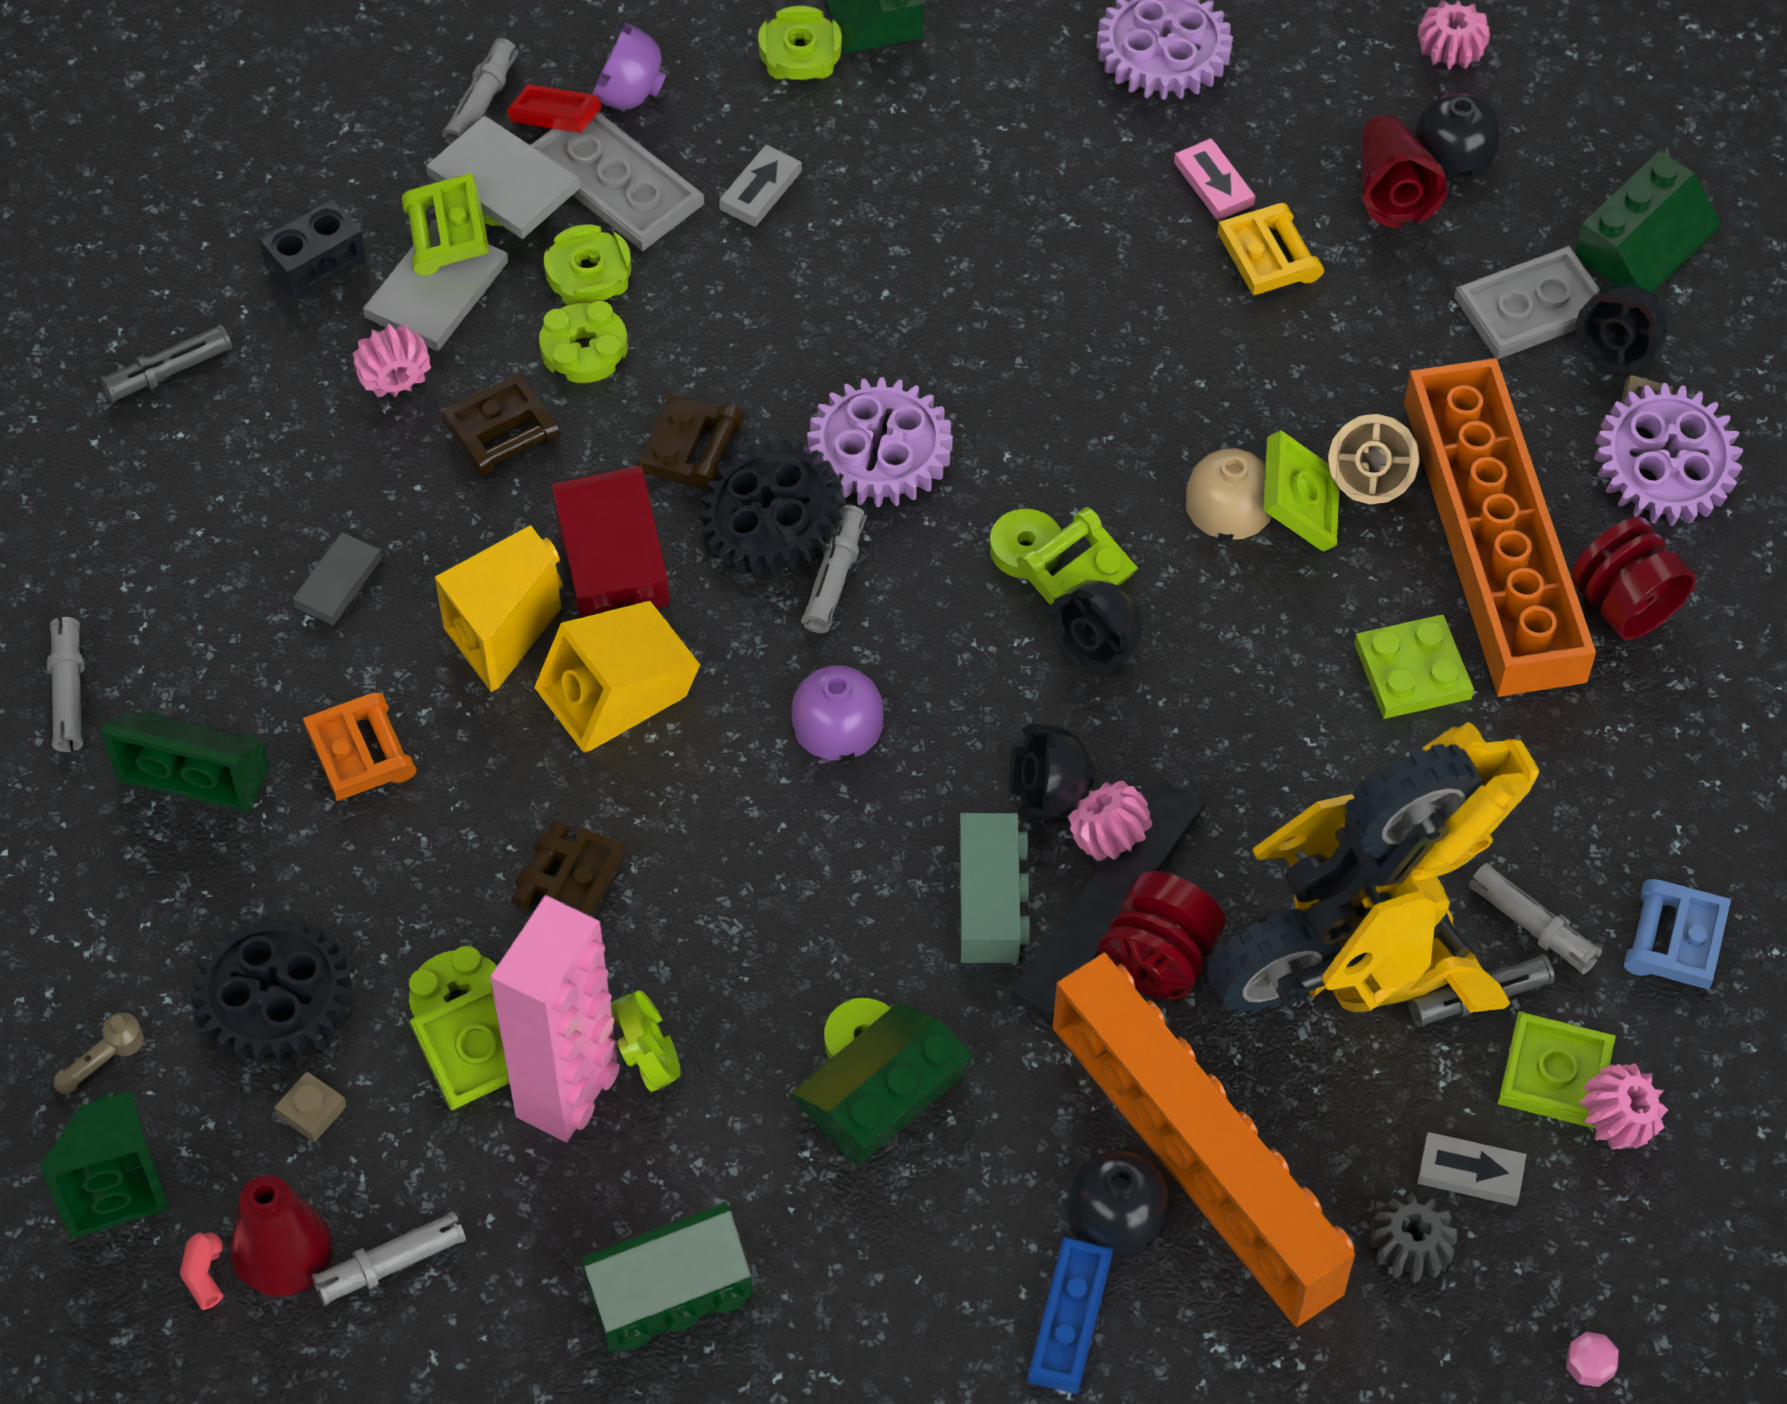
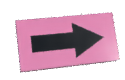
M1212 138L1175 153V165L1217 221L1254 206V193Z

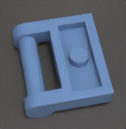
M1646 880L1643 883L1640 898L1644 903L1634 945L1626 953L1624 968L1635 975L1647 976L1653 974L1709 990L1715 974L1731 899L1662 880ZM1669 905L1676 907L1677 911L1667 954L1665 955L1652 950L1662 908Z

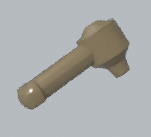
M123 1012L109 1017L102 1029L104 1038L67 1069L59 1071L54 1076L53 1086L55 1090L61 1094H70L77 1089L79 1083L114 1054L129 1056L136 1053L144 1041V1034L137 1019L133 1015Z

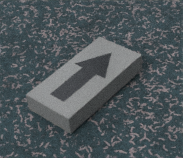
M765 145L720 198V210L756 227L802 172V162Z
M1427 1132L1417 1184L1517 1206L1527 1154Z

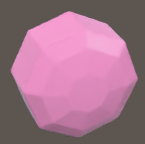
M1585 1332L1570 1343L1566 1369L1579 1384L1600 1387L1614 1377L1618 1366L1619 1350L1606 1335Z

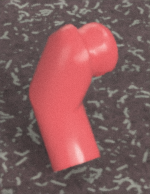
M201 1232L196 1233L186 1242L180 1268L181 1279L203 1310L212 1308L223 1297L222 1292L209 1274L211 1260L218 1259L219 1253L223 1250L220 1237L212 1232L205 1234Z

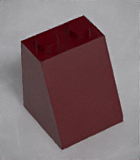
M642 465L551 484L558 539L578 617L583 618L646 601H651L656 609L670 605L668 578Z

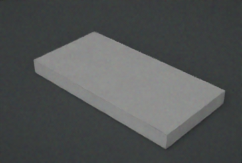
M599 112L582 133L551 129L530 145L579 177L580 188L572 196L641 251H644L704 205L703 193Z

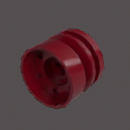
M1641 517L1623 520L1609 528L1581 554L1571 573L1573 585L1579 592L1585 593L1586 599L1591 605L1602 606L1600 611L1602 617L1624 640L1642 637L1668 620L1685 603L1694 590L1697 580L1693 570L1676 552L1664 551L1666 547L1664 539L1659 534L1654 533L1652 526L1645 518Z
M1159 871L1143 872L1135 878L1122 901L1121 912L1113 917L1109 930L1102 936L1099 942L1098 953L1101 955L1105 952L1115 965H1123L1132 976L1136 990L1164 1000H1181L1190 993L1194 986L1195 978L1203 970L1204 958L1209 956L1215 948L1225 929L1226 918L1221 907L1214 899L1195 884L1173 874Z

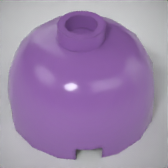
M625 22L592 93L593 95H598L601 104L615 109H632L639 106L648 94L656 97L666 77L665 73L659 71L662 54L658 44L650 35Z
M829 665L815 670L799 684L793 697L791 706L792 726L795 730V737L798 743L812 755L827 760H839V755H849L852 753L857 757L866 753L877 743L883 730L882 697L875 683L858 669L846 665Z

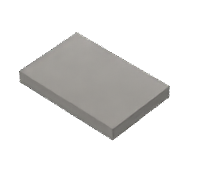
M485 115L426 165L427 175L437 182L472 172L477 181L482 212L521 239L525 238L580 188L579 177Z
M433 220L428 227L431 248L441 245L437 220ZM488 244L489 253L441 266L435 273L424 276L416 274L413 270L411 259L415 254L413 245L364 306V316L384 327L390 324L394 329L406 324L411 331H418L427 347L439 351L508 263L507 252Z
M1570 246L1456 287L1454 298L1494 357L1498 360L1575 331L1579 310L1600 289Z

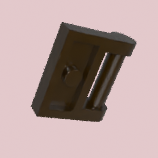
M519 373L442 411L444 424L468 455L474 469L481 477L494 471V465L542 441L549 443L560 437L556 422ZM530 419L535 424L487 450L482 446L483 443Z
M668 394L639 458L638 466L642 465L644 474L702 490H710L707 483L708 481H717L719 476L717 467L732 433L739 430L744 414L740 409L732 405L726 404L717 407ZM706 426L714 427L715 430L701 462L691 465L690 462Z

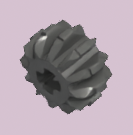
M1412 1192L1407 1196L1405 1206L1392 1198L1387 1202L1386 1212L1379 1211L1374 1217L1373 1226L1376 1230L1371 1232L1370 1245L1373 1248L1379 1249L1376 1256L1378 1265L1393 1264L1391 1274L1394 1279L1399 1277L1403 1270L1410 1272V1277L1414 1284L1421 1280L1423 1271L1435 1279L1441 1272L1442 1264L1448 1265L1453 1260L1455 1251L1452 1245L1456 1244L1458 1232L1457 1229L1448 1226L1451 1221L1450 1210L1434 1212L1436 1205L1434 1197L1427 1200L1425 1205H1420Z

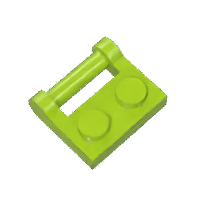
M472 172L415 188L402 195L403 210L409 214L415 254L411 259L413 270L416 274L431 275L438 271L441 266L489 253L478 185ZM434 205L441 245L431 248L425 211L428 210L429 206Z
M1085 507L1076 513L1071 524L1035 551L1029 549L1017 558V563L1022 573L1050 605L1067 589L1086 580H1107L1119 586L1138 569L1102 527L1100 518L1089 507ZM1084 536L1092 547L1054 576H1051L1046 570L1045 565Z

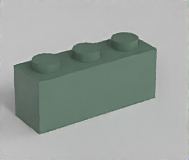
M960 813L961 963H1019L1020 945H1029L1030 934L1029 916H1020V902H1028L1029 895L1028 873H1019V860H1027L1028 855L1027 832H1018V813Z

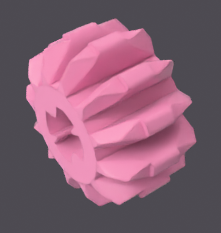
M1441 0L1437 8L1428 7L1418 30L1422 55L1431 56L1433 65L1440 62L1446 63L1449 70L1454 64H1459L1466 69L1471 61L1479 62L1490 37L1486 14L1476 13L1475 4L1467 7L1462 6L1459 0L1454 5H1449Z
M388 324L380 332L371 329V337L358 340L359 349L352 353L354 357L353 363L360 383L364 385L366 390L374 391L377 397L389 392L395 398L399 391L408 390L412 392V385L424 382V373L431 368L430 357L424 339L420 337L418 331H411L406 324L401 325L397 329Z
M1123 780L1116 782L1114 785L1105 782L1100 789L1096 791L1089 790V796L1080 800L1077 809L1068 816L1071 823L1070 830L1074 834L1073 839L1080 849H1084L1087 855H1092L1097 861L1104 860L1108 856L1115 860L1125 850L1132 852V846L1136 842L1144 841L1146 839L1144 832L1153 825L1149 817L1151 812L1147 807L1148 803L1141 792H1137L1134 786H1128Z
M1636 1063L1623 1066L1620 1064L1615 1066L1609 1065L1601 1069L1600 1073L1590 1078L1583 1085L1587 1095L1584 1096L1579 1104L1589 1112L1588 1117L1583 1123L1595 1126V1140H1607L1611 1150L1623 1149L1625 1147L1627 1149L1632 1147L1635 1149L1647 1144L1648 1140L1652 1139L1653 1136L1657 1135L1664 1128L1660 1118L1663 1117L1668 1109L1659 1102V1097L1664 1090L1654 1089L1651 1085L1652 1073L1640 1074Z

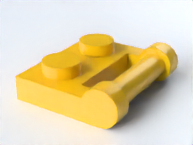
M1285 203L1268 206L1219 222L1218 235L1253 296L1299 281L1312 283L1324 273V267L1316 256L1311 255L1292 223L1293 214ZM1269 228L1278 231L1294 262L1288 263Z

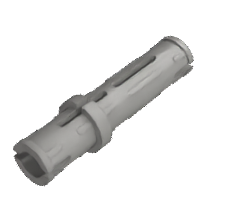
M503 38L496 39L486 59L474 69L470 87L465 92L451 120L442 131V137L446 138L445 141L449 145L482 118L495 93L503 89L506 83L505 76L507 71L517 58L519 52L518 49H514L515 45L509 40Z
M843 505L840 507L844 518L835 523L834 527L838 533L836 536H830L825 539L824 543L827 548L822 550L824 559L815 580L808 606L801 620L805 628L816 633H826L829 631L848 569L856 561L859 553L858 539L866 522L867 515H864L862 509L853 505Z
M62 617V629H60L58 618L50 622L51 655L47 658V670L52 674V746L61 752H71L70 740L73 741V749L75 751L83 746L80 674L85 669V660L80 654V622L71 617Z
M1488 863L1482 865L1474 874L1473 878L1477 881L1471 880L1468 887L1538 939V945L1545 951L1552 949L1578 969L1581 974L1587 973L1597 962L1594 956L1598 958L1602 953V949L1569 926L1570 921L1562 914L1559 917L1554 915L1493 869Z
M452 1211L442 1218L367 1252L361 1248L353 1252L352 1259L319 1274L312 1275L317 1292L320 1291L321 1293L319 1295L324 1305H327L331 1301L366 1286L368 1289L376 1287L379 1284V1279L459 1242H465L466 1237L461 1224L458 1226L456 1224L458 1222L457 1216Z

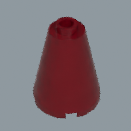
M1392 115L1377 116L1371 119L1362 130V200L1368 215L1377 223L1393 228L1403 227L1401 222L1414 219L1416 224L1425 221L1439 210L1447 196L1444 169L1397 117Z
M271 1175L254 1178L245 1185L239 1198L230 1242V1258L238 1278L244 1284H248L257 1289L260 1294L269 1297L291 1296L308 1289L314 1284L312 1275L321 1273L325 1265L327 1268L332 1257V1237L328 1224L316 1209L281 1178Z

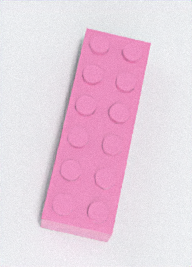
M545 895L491 975V983L515 1115L522 1121L567 1143L576 1128L582 1130L587 1125L594 1111V1100L601 1089L608 1090L613 1085L619 1073L620 1064L617 1062V1041H615L613 1031L614 1018L611 1015V994L608 991V970L605 967V945L602 943L600 921Z

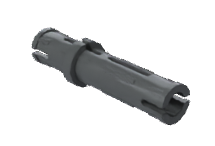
M218 324L214 328L181 341L147 358L142 354L134 358L135 363L109 375L101 376L100 383L108 400L114 403L116 400L144 387L151 390L157 387L158 381L190 368L224 351L232 350V344L225 328Z
M1545 954L1537 955L1535 958L1488 973L1498 983L1519 977L1518 980L1500 985L1507 998L1545 984H1552L1555 980L1552 964ZM1449 983L1446 984V987L1408 1000L1409 1011L1417 1027H1423L1428 1023L1453 1015L1462 1018L1472 1014V1012H1469L1461 999L1443 1004L1445 1001L1458 997Z

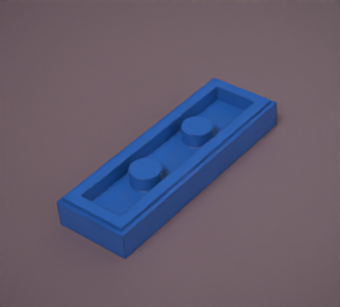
M1063 1237L1028 1374V1383L1078 1395L1112 1259L1113 1248Z

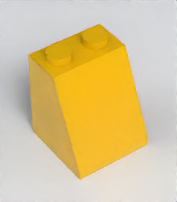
M531 525L435 576L443 628L490 692L495 691L503 684L561 610L559 589L563 588V583L556 568V563L560 561L558 552L553 543L547 537L541 539Z
M646 601L561 623L534 688L582 752L585 753L685 698L697 674L700 663L652 602Z

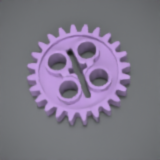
M1116 0V9L1107 7L1105 19H1100L1099 32L1097 34L1098 59L1105 62L1106 73L1116 72L1115 83L1119 84L1126 80L1129 81L1130 92L1143 87L1145 88V97L1148 98L1156 90L1160 92L1162 100H1166L1168 92L1174 91L1181 99L1184 95V89L1189 88L1193 93L1199 94L1200 82L1211 87L1213 86L1214 76H1223L1224 65H1229L1233 40V36L1229 35L1231 25L1230 23L1223 22V11L1213 12L1214 2L1212 0L1200 4L1199 0H1129V2L1126 0Z
M880 377L877 387H871L866 379H862L861 390L856 391L849 384H845L844 397L831 392L829 394V406L825 404L818 405V417H811L808 448L809 453L817 449L824 461H830L842 483L843 488L840 490L844 498L854 492L857 493L858 505H862L869 496L874 498L876 507H880L883 497H890L892 503L897 506L899 505L900 494L905 493L914 501L916 500L917 487L929 492L931 491L932 478L937 480L943 478V466L950 465V452L952 451L953 442L950 420H944L943 406L933 408V395L919 399V386L917 385L906 392L903 391V383L900 379L894 384L893 388L886 386L884 377ZM888 413H892L887 422V435H883L881 438L884 419ZM879 446L876 465L872 471H868L873 462V449H877Z
M1663 383L1658 394L1655 395L1650 386L1646 385L1640 393V398L1632 391L1629 392L1624 400V404L1616 402L1610 411L1612 416L1606 415L1601 424L1604 431H1600L1595 439V443L1602 447L1597 450L1594 460L1605 462L1598 472V477L1612 478L1606 492L1621 491L1623 495L1618 503L1620 507L1630 501L1636 504L1633 516L1638 517L1646 509L1650 511L1651 523L1655 524L1661 514H1666L1669 525L1674 526L1679 515L1682 514L1687 523L1690 524L1696 518L1697 511L1704 517H1707L1714 508L1713 504L1720 507L1727 498L1726 493H1731L1737 482L1733 478L1738 476L1742 470V465L1734 461L1739 459L1743 453V448L1730 445L1735 442L1739 432L1725 431L1724 428L1731 417L1727 415L1717 418L1714 415L1718 407L1717 402L1707 407L1701 405L1703 399L1702 392L1697 393L1693 399L1686 398V386L1682 385L1676 395H1671L1667 383ZM1636 428L1646 429L1651 433L1653 439L1643 438L1637 433ZM1680 428L1693 431L1697 439L1684 436ZM1689 469L1695 471L1700 476L1701 480L1696 481L1690 479L1685 474L1684 470ZM1639 470H1649L1656 476L1657 480H1647L1641 475Z

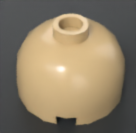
M1381 414L1358 416L1345 424L1333 438L1328 455L1330 474L1335 483L1351 499L1367 504L1389 502L1405 493L1415 480L1420 463L1418 443L1409 428L1397 419Z
M1238 448L1220 449L1205 456L1194 467L1186 487V511L1194 525L1206 534L1217 538L1218 533L1225 535L1233 534V539H1244L1259 533L1271 519V516L1263 511L1265 463L1253 453Z

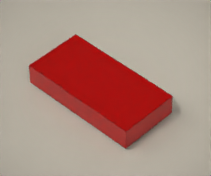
M528 84L510 105L507 112L511 122L582 133L601 109V103L598 95Z

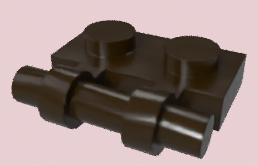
M554 821L547 834H541L534 846L536 854L528 868L522 869L516 879L515 884L518 888L511 899L512 903L521 909H528L534 897L540 895L545 897L546 895L593 918L626 855L625 843L581 828L574 843L565 840L570 831L569 828L561 822ZM553 862H563L556 877L547 875Z

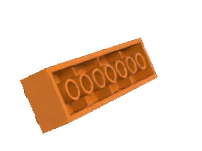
M1497 358L1410 371L1404 405L1416 442L1418 443V449L1497 697L1587 683L1596 650Z
M1104 952L1058 981L1056 984L1053 1030L1292 1324L1297 1328L1344 1296L1355 1256L1351 1239L1341 1227H1333L1324 1217L1316 1196L1306 1187L1301 1189L1290 1176L1289 1167L1282 1155L1275 1149L1269 1150L1260 1140L1252 1119L1245 1112H1237L1227 1100L1226 1091L1217 1077L1213 1074L1206 1075L1196 1063L1195 1054L1188 1042L1182 1037L1176 1038L1166 1027L1162 1012L1151 1000L1145 1001L1137 992L1134 980L1128 970L1121 964L1115 965Z

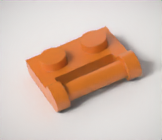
M381 693L367 694L303 718L305 729L336 801L388 782H405L416 773L417 769L412 758L404 754L386 714L389 707ZM363 719L370 721L386 760L374 764L356 723L357 721Z

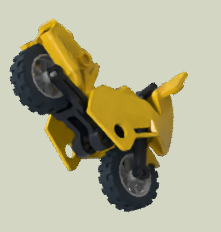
M1469 722L1459 728L1452 727L1424 747L1410 752L1409 757H1398L1387 763L1389 767L1383 771H1375L1367 778L1369 782L1365 785H1359L1352 794L1316 802L1255 846L1252 852L1257 860L1284 857L1291 866L1287 870L1285 878L1293 891L1296 909H1291L1284 915H1281L1279 912L1268 916V918H1259L1250 922L1248 927H1246L1248 931L1241 935L1237 933L1227 941L1228 945L1226 947H1220L1214 954L1215 960L1210 961L1208 964L1209 972L1207 975L1224 1008L1227 1011L1232 1010L1234 1014L1242 1015L1245 1011L1248 1014L1259 1013L1262 1008L1267 1007L1270 1010L1281 1006V1002L1284 1006L1294 1004L1301 1000L1308 991L1313 998L1323 989L1327 988L1333 991L1342 1008L1352 1012H1367L1378 1006L1408 1001L1414 997L1423 996L1449 983L1469 1012L1505 1009L1510 1004V1001L1502 987L1481 968L1475 955L1471 952V946L1455 929L1453 917L1448 910L1450 901L1437 876L1456 870L1473 859L1476 854L1488 848L1493 842L1490 834L1530 791L1540 770L1522 740L1506 739L1500 742L1485 743L1478 729ZM1303 850L1307 857L1299 860L1295 854Z

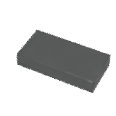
M342 532L293 597L294 607L334 625L382 560L381 550Z

